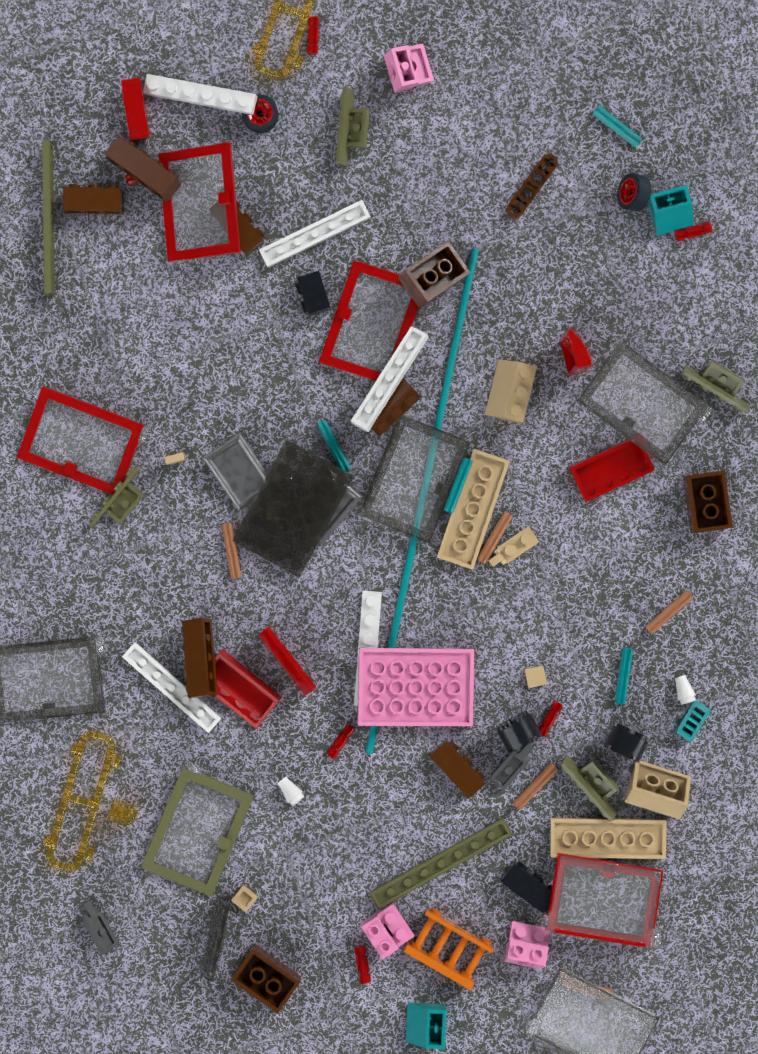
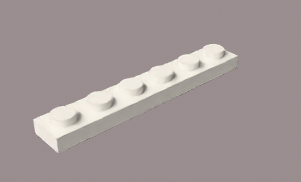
M147 74L143 93L146 95L250 115L254 114L258 97L252 93Z
M363 200L267 245L259 249L267 268L371 217Z
M412 326L410 327L351 420L353 425L369 432L429 338L428 334Z
M363 591L354 706H358L359 648H378L382 592Z
M136 642L122 656L207 733L220 721L221 717L200 698H188L186 686Z

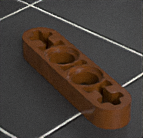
M547 154L542 157L507 206L509 217L513 219L520 218L555 171L558 161L554 155ZM551 159L553 167L549 166L545 172L549 173L546 175L544 171L538 168L543 169L546 164L544 160L549 161ZM535 174H540L543 182L536 184L533 182L532 177ZM528 189L531 191L532 197L524 199L521 196V192ZM516 198H518L522 203H525L526 205L524 206L523 204H521L518 209L520 213L515 212L513 214L511 206L515 207L518 204L519 201L515 200Z

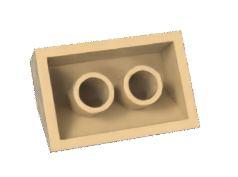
M498 359L485 415L522 424L537 366Z
M643 761L635 762L627 786L625 802L681 819L688 807L691 776Z

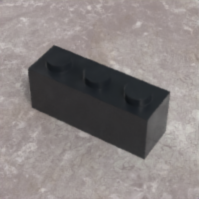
M512 861L500 877V882L547 916L552 885H545L542 882L544 879L534 872L533 875L527 871L528 867L522 862L516 863Z

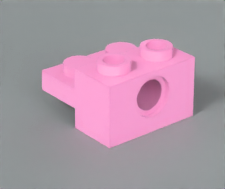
M423 44L392 48L384 55L395 93L434 81Z
M394 903L361 922L362 930L382 960L415 936ZM384 924L387 925V927L389 928V930L391 931V933H392L393 935H390V934L388 933V931H387L386 928L384 927Z
M512 921L504 962L543 969L547 961L550 931H545L544 927Z

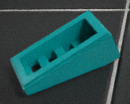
M697 700L693 701L673 731L687 741L692 742L711 710ZM695 707L702 710L704 714L701 715L694 710ZM694 714L695 716L700 718L699 721L697 722L695 719L690 717V715ZM687 720L694 723L695 727L693 728L686 723ZM686 727L691 731V733H686L684 730H682V728Z

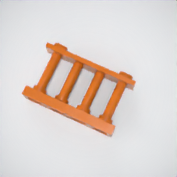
M426 908L425 915L429 918L417 939L412 943L406 942L403 948L404 952L471 991L475 984L472 979V973L485 950L493 953L492 942L485 937L479 939L441 916L442 913L437 909L432 908L430 910ZM435 921L444 925L445 929L432 951L427 953L422 950L423 947L421 945ZM454 931L461 935L462 938L450 959L444 963L438 959V955L449 935ZM470 940L479 947L465 971L460 972L455 969V964Z

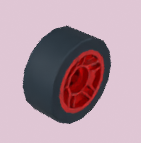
M257 94L254 114L242 113L244 124L249 130L255 133H266L272 130L278 122V109L276 103L270 97ZM263 111L264 115L262 117H258L256 112Z
M629 173L624 176L617 190L619 206L630 211L639 212L643 210L650 200L651 183L643 175Z

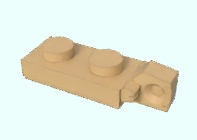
M528 526L494 550L496 555L489 559L488 562L492 567L499 562L505 565L539 543V541Z

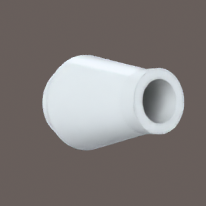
M686 675L675 678L677 698L681 705L696 701V694Z
M287 777L277 783L288 804L290 803L294 806L304 798L303 791Z

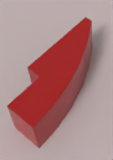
M140 77L121 80L130 139L150 137Z

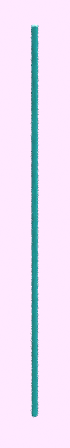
M476 248L471 249L468 269L471 273L465 277L387 648H395L479 253V249ZM378 726L370 727L365 753L373 754Z

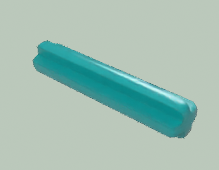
M598 105L593 111L594 116L634 147H637L642 141L639 135L602 106Z
M322 420L318 422L317 427L341 472L349 471L351 467L327 421Z
M463 458L444 507L446 512L453 513L473 463L470 459Z
M631 648L622 649L615 694L616 704L623 705L626 702L633 649Z

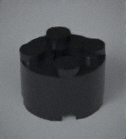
M527 710L519 713L514 721L508 719L497 728V733L508 752L532 742L531 738L533 736L538 738L542 734L531 713H528Z
M619 723L616 726L613 725L604 747L608 748L610 745V750L632 760L636 757L635 762L639 763L648 745L647 737L636 731L633 735L629 733V728Z

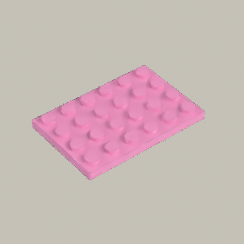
M359 648L358 726H473L474 649Z

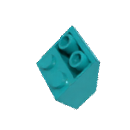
M687 185L651 194L647 205L656 236L694 226L692 201Z
M408 1002L406 1042L428 1049H445L446 1004Z

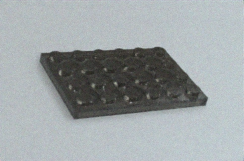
M286 439L233 541L300 578L354 476Z

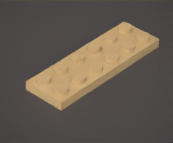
M473 449L470 460L473 463L455 510L451 513L437 554V558L472 570L474 569L510 463L509 460L477 449Z
M550 818V857H557V853L587 858L666 859L667 820L614 819L610 822L607 818Z

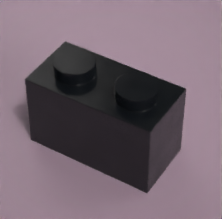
M319 271L297 277L298 283L295 286L298 295H303L304 301L301 302L304 313L308 312L309 316L331 310Z

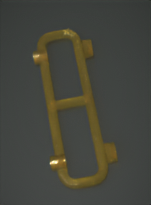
M275 0L260 44L255 43L252 53L256 55L254 65L260 74L273 79H282L290 73L291 69L300 71L304 56L297 54L315 0H307L304 10L282 4L283 0ZM279 11L301 19L284 68L278 72L263 67L262 60L265 57L267 45Z
M87 731L81 735L78 744L73 743L70 754L74 755L51 836L47 835L43 847L47 848V862L56 869L73 872L81 867L83 861L91 863L96 848L88 846L105 784L110 768L118 770L122 760V755L115 753L116 746L114 740L106 734ZM90 738L103 741L108 745L93 801L71 794L80 761L84 754L86 741ZM69 802L90 808L77 857L73 864L60 862L54 858V851L57 847L58 837Z

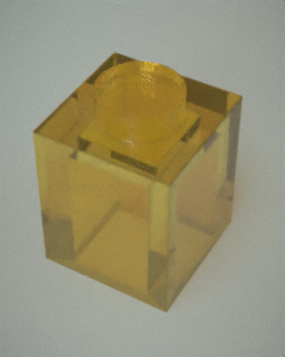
M115 798L112 801L107 820L130 826L132 821L136 822L139 810H136L137 804Z

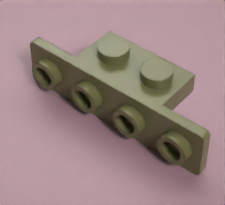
M343 87L342 94L340 95L341 109L338 116L339 131L337 132L338 143L335 152L336 163L343 167H348L350 148H367L370 115L368 108H353L355 92L348 87Z
M714 360L710 362L702 375L685 365L682 374H684L688 381L697 382L703 390L713 392L719 400L731 403L733 408L739 412L744 411L748 413L750 411V405L735 396L745 382V379Z
M131 467L126 473L128 478L124 483L120 481L114 488L116 493L111 498L108 496L101 504L103 506L100 512L96 511L91 516L89 527H95L105 513L120 525L145 496L143 492L130 483L142 467Z
M566 755L560 763L563 771L572 777L576 786L585 792L589 801L598 807L602 816L610 822L613 821L617 811L607 801V798L617 792L619 787L595 759L579 768Z

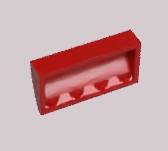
M572 329L567 330L559 341L568 376L570 377L584 373L593 363L580 337Z
M640 435L630 437L568 466L585 502L655 471Z
M269 626L257 635L304 696L317 688Z
M222 649L215 657L218 694L215 697L257 729L282 696Z

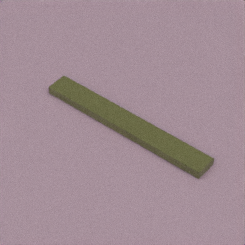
M42 140L44 294L54 296L53 144L49 140Z
M502 817L369 893L379 910L513 834Z

